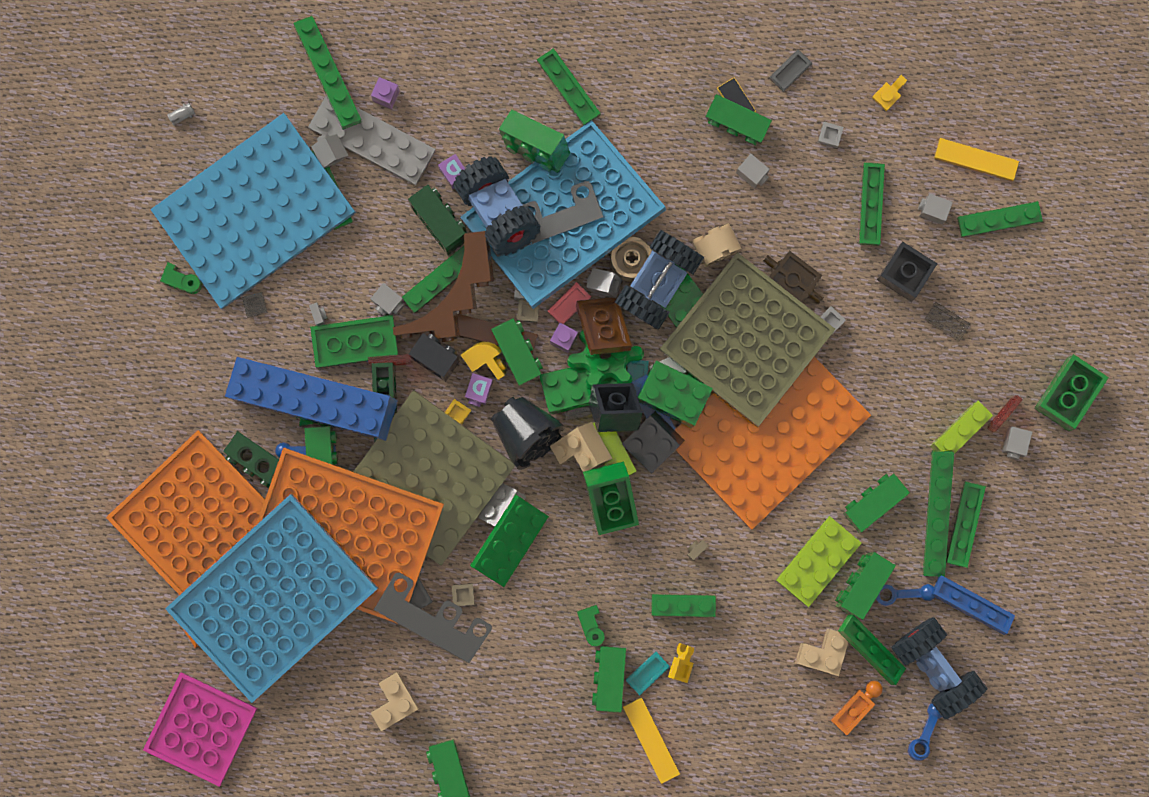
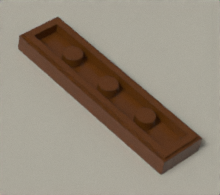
M457 314L461 337L480 342H490L499 346L491 329L500 324ZM527 331L522 332L524 340L529 339L534 349L538 334Z

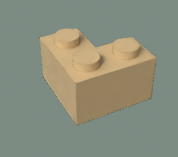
M592 422L577 427L550 446L559 464L576 458L583 472L599 468L612 459Z
M827 629L821 648L805 643L800 644L795 663L839 676L848 641L838 631Z
M399 672L379 683L389 702L371 712L380 730L383 731L420 709Z

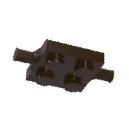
M791 251L778 262L769 255L763 260L764 263L772 268L769 277L800 302L810 297L819 304L824 298L814 291L816 283L822 275Z

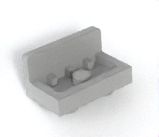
M502 483L478 518L495 527L515 494L524 500L526 496Z

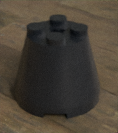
M511 397L505 402V408L491 417V421L511 462L518 470H523L530 467L531 461L544 457L552 450L550 446L562 438L560 433L565 430V427L559 420L526 398L520 397L515 399Z

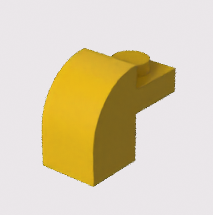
M477 343L461 354L472 372L486 363L497 380L507 373L505 370L507 366L504 361L496 357L502 350L493 343Z

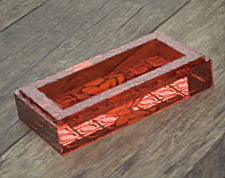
M409 354L368 357V365L371 368L372 363L393 362L396 366L411 364Z
M1018 395L1011 397L988 424L987 429L992 433L996 432L1023 399Z

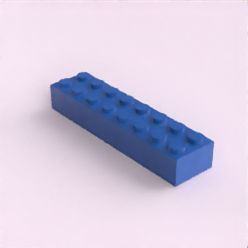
M240 357L236 358L225 397L233 401L384 441L387 439L398 400L388 395Z

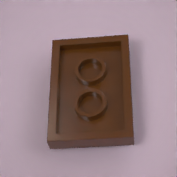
M617 297L580 300L576 303L590 355L631 351L632 344L620 306L615 303Z

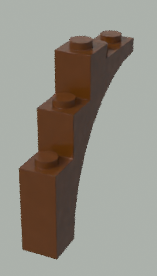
M485 231L464 234L465 251L462 267L456 283L447 297L424 317L408 324L393 327L394 335H400V339L413 338L412 333L428 336L429 333L433 335L434 331L435 337L441 338L442 342L454 341V337L460 336L457 311H459V315L472 314L471 310L477 309L474 284L478 288L487 287L489 282H494L490 243L485 237Z

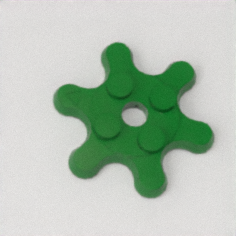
M582 330L579 334V339L584 343L585 350L581 353L571 354L567 359V365L572 369L585 368L588 370L589 377L586 380V387L592 390V385L601 384L606 378H613L618 384L632 383V376L627 372L626 365L631 361L643 359L644 350L639 346H632L631 351L608 353L611 354V357L603 360L600 358L601 354L590 355Z

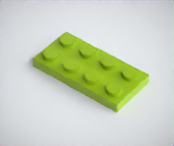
M828 516L776 581L804 605L809 607L861 545V542L832 517Z

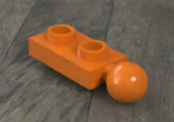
M870 681L866 685V692L863 693L861 690H858L830 721L845 735H848L876 705L871 701V698L879 697L882 694V685L878 681Z

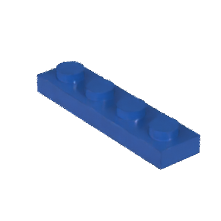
M942 575L935 584L932 593L935 598L1003 635L1008 634L1015 617L1014 614Z

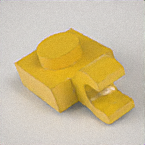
M900 75L891 86L886 82L873 95L872 99L887 112L901 97L898 91L906 83L907 79Z
M681 643L678 644V658L674 657L668 675L669 678L688 683L694 664L690 662L691 656L694 653V647L688 645L686 647V645Z

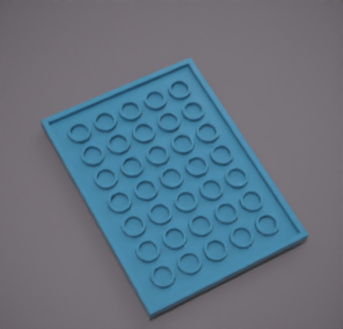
M285 113L278 116L150 209L220 309L234 302L356 213Z
M592 120L566 138L570 155L558 173L553 170L547 171L540 164L534 162L508 181V184L522 205L532 201L537 202L542 218L576 205L571 193L572 186L589 181L603 215L602 218L533 244L531 242V245L524 247L522 250L518 249L514 254L511 252L507 256L504 254L497 257L490 245L492 259L532 309L666 211L664 204ZM581 186L577 189L576 195L579 198H586L589 195V189L586 186ZM528 206L529 209L532 211V213H533L534 216H535V214H536L535 208L532 207V206ZM474 207L460 217L471 232L486 231V226Z
M291 493L165 609L248 700L253 703L373 594L378 587Z

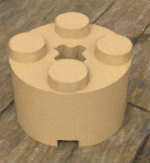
M729 223L720 228L719 226L708 231V235H702L693 240L697 252L705 257L702 261L705 267L716 264L715 261L727 259L742 249Z
M629 237L612 250L611 268L622 280L633 282L652 250L642 239ZM629 256H633V259L637 260L634 263H630L628 259Z

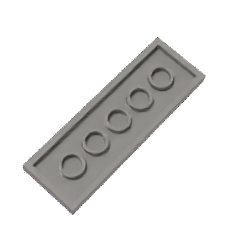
M325 96L308 126L310 130L320 135L328 134L331 136L337 134L344 148L415 186L418 184L436 149L357 107L361 123L342 130L329 100Z

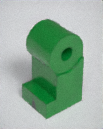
M167 262L160 280L162 284L189 294L200 292L202 282L197 276L177 272L178 267Z
M597 605L577 611L586 640L591 646L601 645L605 638L594 616L599 613Z

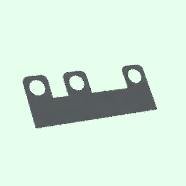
M589 181L572 186L571 193L576 205L543 218L537 202L532 201L523 205L524 207L532 206L535 208V218L541 226V229H539L540 233L536 234L535 240H531L532 244L603 217L593 187ZM586 186L589 189V195L586 198H579L576 195L579 187Z
M396 573L374 610L470 663L491 632V624L480 618H475L466 634L458 631L453 627L462 614L461 607L451 601H445L435 617L405 600L413 586V580L401 573ZM397 579L406 580L407 588L405 591L397 592L394 589V583ZM451 606L455 608L456 616L454 619L447 620L444 618L443 611L446 607ZM477 624H483L486 627V633L482 637H477L473 633V628Z

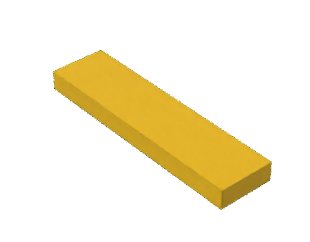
M943 138L939 139L934 159L1012 182L1014 181L1019 164L1018 160Z
M642 697L623 706L660 783L662 784L680 775Z

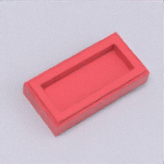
M576 282L547 312L558 323L565 324L577 312V301L589 300L591 296Z

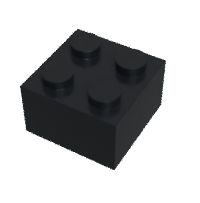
M902 241L882 270L877 281L912 302L918 296L938 263Z
M430 333L428 336L422 334L410 351L409 356L412 360L446 382L460 362L457 351L448 345L444 348L440 345V340Z
M633 383L592 385L589 405L597 432L639 430L643 412Z
M655 411L639 426V430L634 431L622 445L652 474L685 440Z

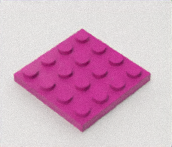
M180 672L143 751L220 787L258 708Z

